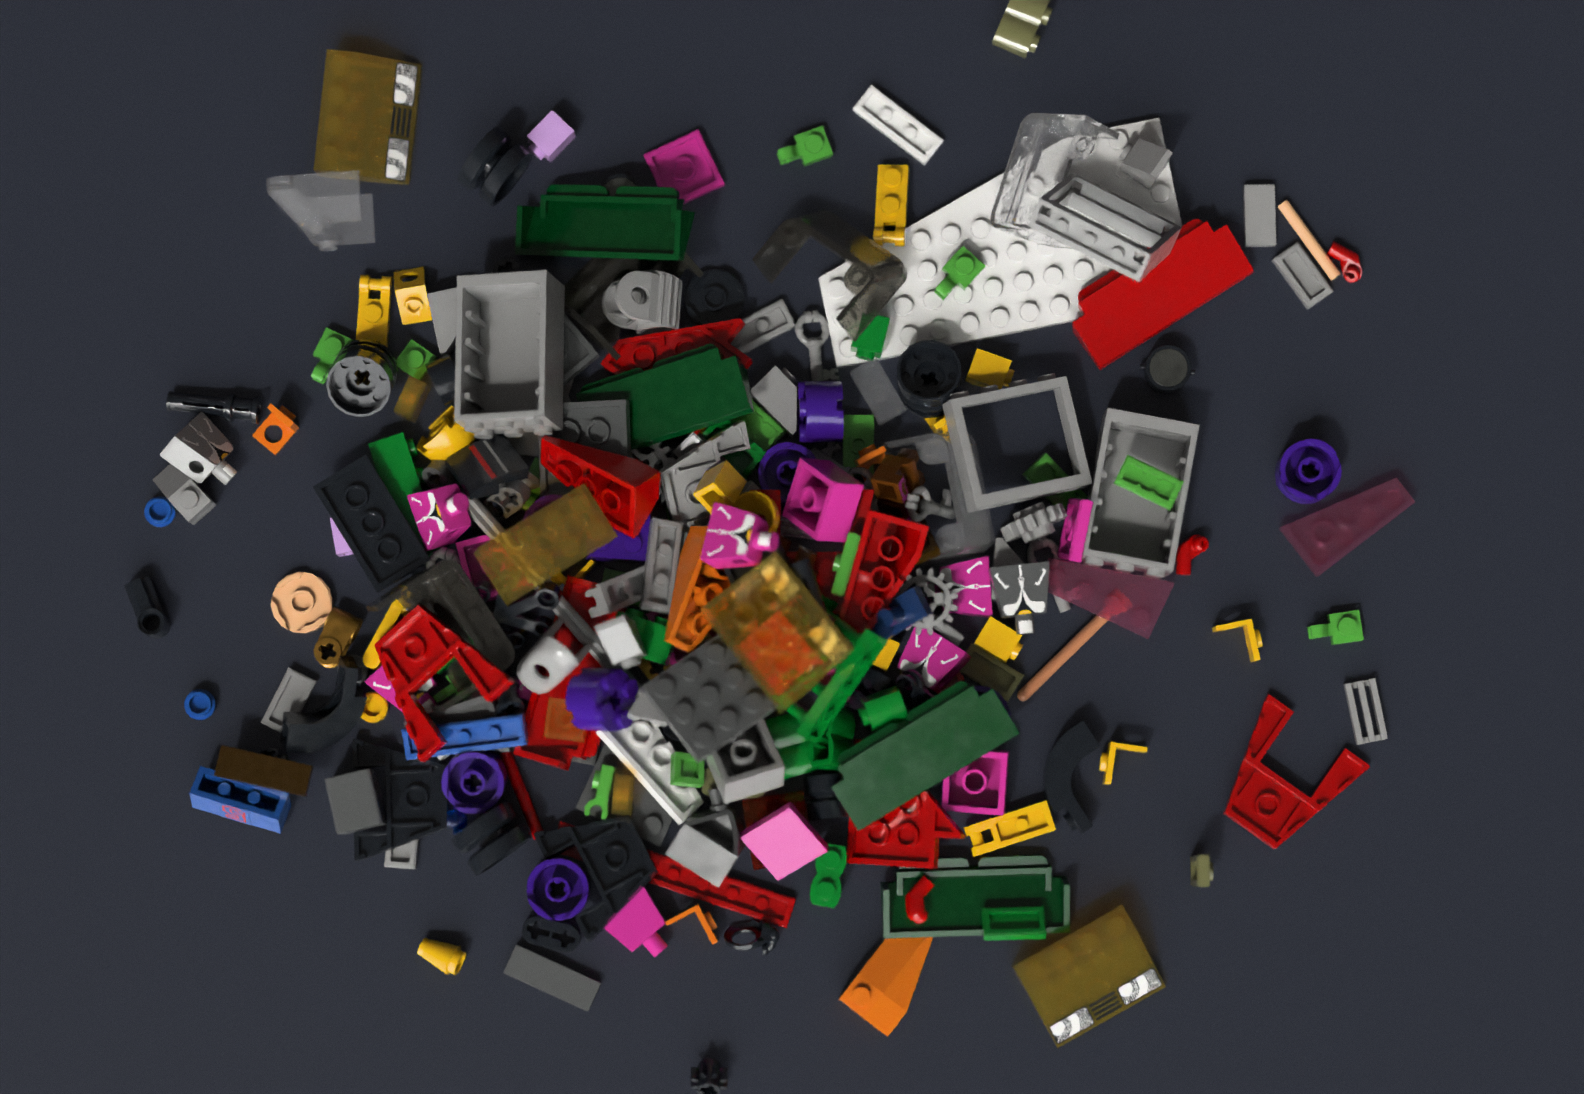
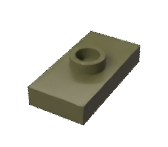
M1194 855L1190 857L1192 887H1210V880H1213V862H1210L1209 855Z

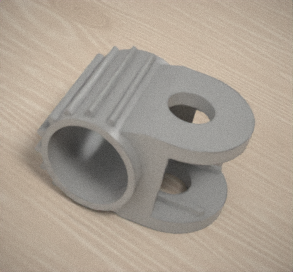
M658 270L632 271L607 287L602 297L603 311L614 325L636 330V333L641 335L679 329L682 280H679V278L672 274Z

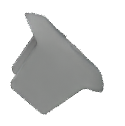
M561 617L544 632L517 665V676L520 682L527 689L539 695L553 690L579 665L593 647L588 642L573 655L564 645L552 638L565 622ZM535 665L544 666L549 671L550 677H545L538 673Z

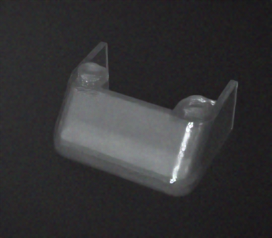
M1028 114L1020 124L991 212L990 221L992 226L1003 232L1049 247L1073 249L1028 226L1039 198L1068 177L1073 160L1081 161L1090 156L1094 150L1097 138L1118 139L1119 133L1086 115Z
M359 171L277 176L266 179L268 195L313 245L319 246V250L333 251L338 249V245L376 243L373 194H360Z
M931 433L884 442L883 446L887 450L884 452L885 454L899 452L901 448H916L919 458L924 463L929 465L945 463L957 523L945 525L938 530L935 541L941 555L914 567L983 554L989 551L995 540L990 510L985 509L968 513L949 433ZM968 434L982 494H986L977 445L974 438Z

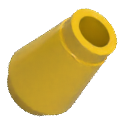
M426 937L420 943L417 951L418 955L422 956L446 975L450 973L457 975L466 958V952L462 951L460 946L430 940Z

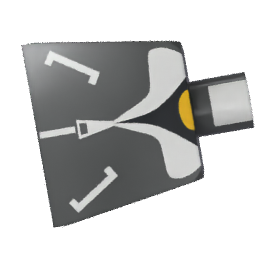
M1049 561L990 567L988 573L1001 618L1015 617L1017 635L1035 633L1033 615L1045 614L1047 612Z

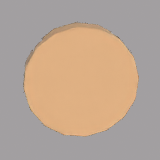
M296 572L285 576L277 583L271 598V608L274 618L282 627L294 633L306 634L318 630L325 624L329 613L333 609V597L330 588L323 579L312 573Z

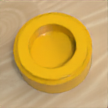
M377 692L365 693L367 700L361 718L369 723L382 721L389 711L388 701Z

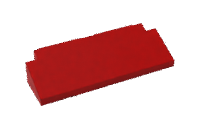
M1193 219L1182 226L1171 253L1140 282L1116 270H1112L1078 293V308L1083 316L1072 322L1073 333L1097 368L1102 370L1254 273V269L1227 224L1213 232L1207 221L1203 223L1200 219Z
M567 575L562 595L596 634L594 626L614 619L617 611L625 613L626 609L622 608L609 614L591 618L588 610L596 606L597 602L593 596L585 597V593L587 590L595 588L596 584L599 583ZM555 615L553 623L559 618L557 615ZM564 623L552 636L573 655L583 647ZM589 652L579 665L549 693L540 695L534 692L531 693L525 713L529 744L516 746L513 752L514 755L569 771L573 756L586 760L587 757L596 755L601 738L595 733L596 731L577 728L571 721L575 720L572 711H567L566 692L572 677L578 676L582 672L580 670L586 667L602 668ZM540 665L538 673L542 676L550 677L549 671Z

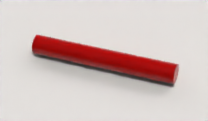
M512 751L502 752L499 755L506 767L507 775L533 839L536 840L533 834L544 830Z

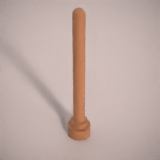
M1117 587L1107 595L1109 599L1105 601L1106 606L1018 691L1017 698L1020 701L1028 700L1114 614L1125 613L1133 605Z

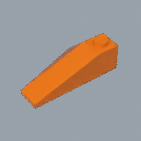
M690 526L679 557L664 640L687 653H691L697 648L713 627V621L720 611L729 606L731 603L730 598L734 594L724 569H715L700 559L708 526Z
M933 937L884 939L840 995L839 1000L888 1037L907 1013Z

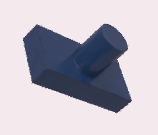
M920 586L912 587L892 599L887 608L878 612V622L873 627L876 633H879L888 640L933 614Z

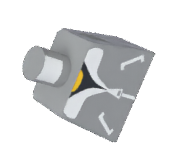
M200 412L179 431L159 454L197 483H202L213 474L226 485L237 474V471L225 461L234 450L233 445L203 412Z

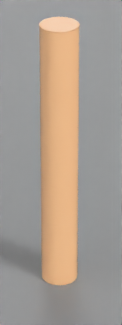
M1285 200L1278 206L1279 210L1332 281L1341 274L1290 202Z

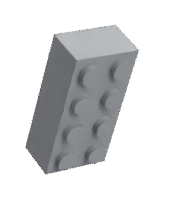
M764 718L706 758L724 804L784 786V765Z

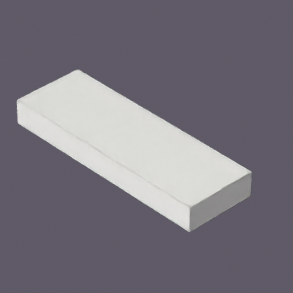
M873 85L868 88L853 107L855 113L924 166L944 141Z

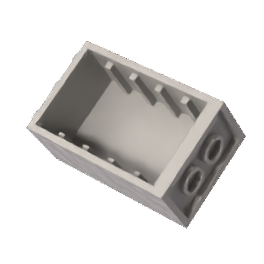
M547 270L457 276L454 421L465 428V431L474 433L475 438L491 439L493 434H504L506 437H522L523 432H534L535 435L549 436L553 434V431L563 430L565 286Z
M1113 408L1106 409L1102 415L1091 479L1093 484L1089 486L1087 500L1093 501L1081 559L1083 561L1082 566L1101 569V566L1108 565L1113 566V572L1131 575V572L1135 570L1144 572V578L1161 580L1173 572L1199 431L1198 424ZM1127 454L1184 481L1170 511L1114 484Z

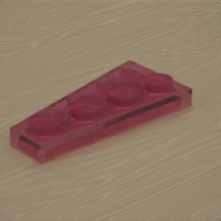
M1394 478L1284 525L1279 530L1313 574L1318 577L1410 507L1415 501L1400 481Z
M1055 558L1048 559L1049 593L1149 639L1175 582L1128 574Z

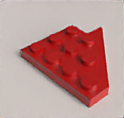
M737 318L619 339L600 364L613 375L634 368H642L646 371L652 369L654 363L659 360L707 344H714L723 353L724 359L736 355L746 369L750 367L753 361L731 345V342L745 325L743 320ZM701 429L693 431V433L697 435Z
M854 739V745L864 739ZM926 790L860 831L857 830L849 817L846 863L938 869L940 838L965 839V834L929 790Z

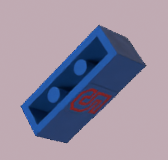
M202 766L199 767L189 793L192 808L281 834L291 808L289 793L214 776L215 770Z

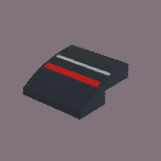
M504 434L472 443L445 460V465L469 499L499 494V485L501 483L527 479L529 474V467Z

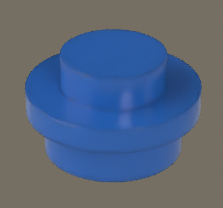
M154 497L145 506V518L155 527H166L173 522L176 508L166 497Z
M193 690L185 699V711L193 719L205 720L215 711V698L207 690Z

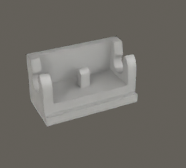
M645 565L596 584L595 588L587 590L585 597L593 596L597 602L596 606L588 610L591 618L612 613L641 601Z

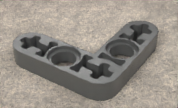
M432 460L422 471V478L430 489L456 483L461 493L466 495L445 465V461ZM518 479L499 486V494L478 499L494 518L501 523L522 508L530 498L531 492L527 484ZM509 494H516L512 499L508 496ZM492 502L498 503L503 508V511L495 508ZM470 517L471 526L469 529L478 534H485Z

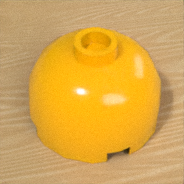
M451 405L428 427L431 430L429 437L426 439L423 435L421 436L417 444V450L431 461H445L457 451L472 444L475 440L474 433L465 431V428L454 421V407Z

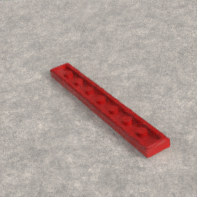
M560 821L558 829L567 826L574 827V825ZM576 846L561 853L562 855L583 861ZM647 850L658 870V873L648 883L787 928L796 898L726 876L718 888L671 857Z

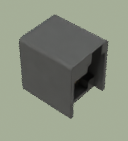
M369 768L324 779L338 835H347L387 825L386 810L376 770Z

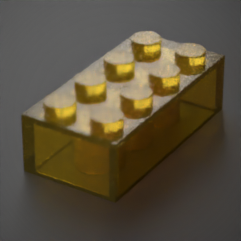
M584 483L476 549L474 555L504 603L508 606L611 543L618 536Z

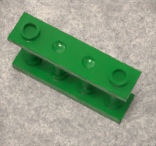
M822 594L821 596L828 615L834 616V629L852 642L853 648L845 659H841L836 664H832L824 653L820 654L821 659L835 669V675L827 685H824L807 671L797 679L818 695L817 701L811 710H805L783 692L775 699L771 698L761 684L757 682V685L770 702L773 700L800 721V726L795 732L804 739L818 744L888 642L879 633L868 628L863 633H859L833 613L838 603ZM801 623L798 630L816 651L818 649L817 644L808 634V628H805Z

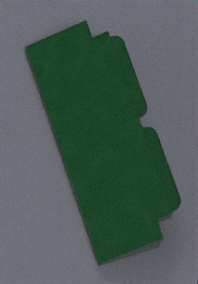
M552 184L547 188V194L541 195L540 207L517 205L515 255L683 261L695 212L682 210L685 199H679L678 190L672 187L620 186L617 188L614 197L609 196V190L606 186Z
M707 344L659 360L654 363L652 369L646 371L642 368H634L586 384L582 387L581 392L576 394L578 402L629 400L631 451L754 412L747 369L736 355L724 359L723 353L714 344Z
M963 681L957 682L911 710L907 714L909 725L901 729L898 724L890 723L839 755L838 762L840 766L838 769L844 779L831 788L858 831L1019 734L993 689L979 697L973 686L969 687Z
M1041 854L983 856L978 860V865H969L964 857H938V869L899 867L895 868L896 881L880 882L884 939L983 935L981 910L982 908L1044 906L1046 932L1070 933V883L1066 876H1052V867L1046 857ZM924 875L935 886L924 897V906L928 912V918L924 923L917 924L906 915L905 896Z

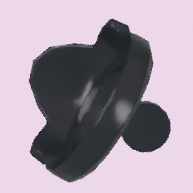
M754 918L751 922H742L730 926L724 934V940L728 947L745 951L762 946L763 955L773 951L780 938L779 931L775 927H772L764 920L758 921ZM739 933H751L756 937L754 941L748 944H737L732 941V938Z

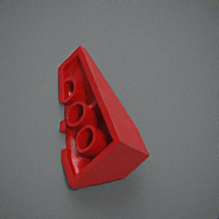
M547 435L541 437L540 463L566 487L572 485L583 495L582 501L588 507L591 505L597 506L604 514L602 519L609 526L633 539L637 537L659 498L660 471L634 458Z
M868 510L839 618L859 633H863L866 628L873 629L878 622V612L888 607L920 559L929 526L878 510Z

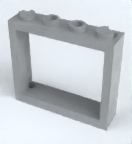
M1074 172L1039 198L1028 224L1033 229L1137 282H1140L1171 253L1182 228ZM1074 181L1083 184L1081 190L1076 187L1071 188ZM1065 206H1069V207H1071V208H1073V209H1075V210H1077V211H1079V212H1081V213H1083V214H1085V215H1087V216H1089V217H1091V218H1093V219H1095V220H1097V221H1099V222H1101V223H1103V224H1105V225H1107V226H1109V227H1111V228H1113V229H1115V230H1117V231H1119V232H1121V233H1123V234H1125V235H1127V236H1129V237L1135 239L1136 241H1138V242H1140V243H1142V244H1144V245H1146V246H1148V247H1150V248L1148 249V248H1146V247H1144V246H1142V245H1140V244H1138V243L1132 241L1131 239H1129V238H1127V237H1125V236H1123V235H1121V234H1119V233H1117V232H1115V231H1113V230H1111V229H1109V228H1107V227H1105V226H1103V225H1101V224H1099V223H1097V222H1095V221H1093V220H1091V219H1089V218H1087V217H1085V216H1083V215H1081V214H1079V213H1077V212H1075V211H1073V210H1071V209H1069V208H1067V207H1065ZM1166 227L1171 229L1167 233L1164 232ZM1137 253L1144 256L1141 261L1135 259Z
M1055 373L1037 377L1038 382L1027 384L1026 379L1008 383L1009 388L999 390L997 385L987 386L979 389L980 394L970 396L968 391H962L952 394L951 399L942 405L968 513L1084 489L1093 484L1067 376L1056 378ZM1054 390L1074 475L982 494L962 408Z

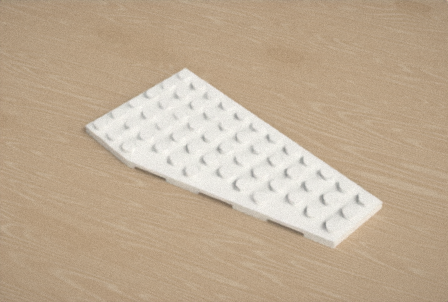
M1155 118L1070 135L907 227L905 246H895V243H884L883 246H874L819 277L818 280L836 368L898 357L910 345L923 340H936L948 346L1073 322L1083 316L1078 308V293L1114 269L1028 226L1039 198L1074 172L1182 227L1169 161L1150 190L1119 169L1123 162L1119 156L1128 143L1135 145L1139 138L1166 148L1160 119ZM1074 181L1071 188L1076 187L1081 190L1083 184ZM1065 206V207H1067V208H1069V209H1071V210H1073V211H1075V212H1077V213H1079V214H1081V215H1083V216H1085V217H1087V218H1089V219H1091V220H1093V221H1095V222H1097V223H1099V224H1101V225H1103V226H1105V227H1107V228H1109V229H1111V230H1113V231H1115V232H1117V233H1119V234H1121V235H1123V236H1125V237L1131 239L1132 241H1134V242H1136V243H1138V244H1140V245H1142V246H1144V247H1146V248H1149L1148 246H1146V245H1144V244H1142V243L1136 241L1135 239H1133V238H1131V237H1129V236H1127V235H1125V234H1123V233H1121V232H1119V231H1117V230H1115V229H1113V228H1111V227H1109V226H1107V225H1105V224H1103V223H1101V222H1099V221H1097V220H1095V219H1093V218H1091V217H1089V216H1087V215H1085V214H1083V213H1081V212H1079V211H1077V210H1075V209H1073V208H1071V207H1069V206ZM1166 227L1164 232L1167 233L1171 229ZM964 246L986 267L965 291L957 285L942 300L934 293L935 288L947 277L942 268ZM1138 253L1135 256V259L1139 261L1144 258ZM860 311L890 318L881 358L874 357L873 361L857 358L855 356L856 352L851 351V344Z

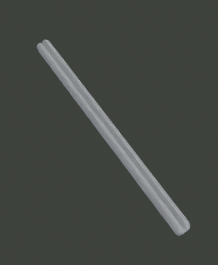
M467 496L469 500V507L467 508L469 516L532 588L537 591L540 584L550 581L478 498L469 499ZM562 595L558 606L552 609L553 612L565 621L564 624L583 646L588 642L593 646L589 653L602 668L621 669L628 674L630 679L636 680L627 669L612 664L598 635ZM637 680L638 693L635 696V701L642 691V686Z

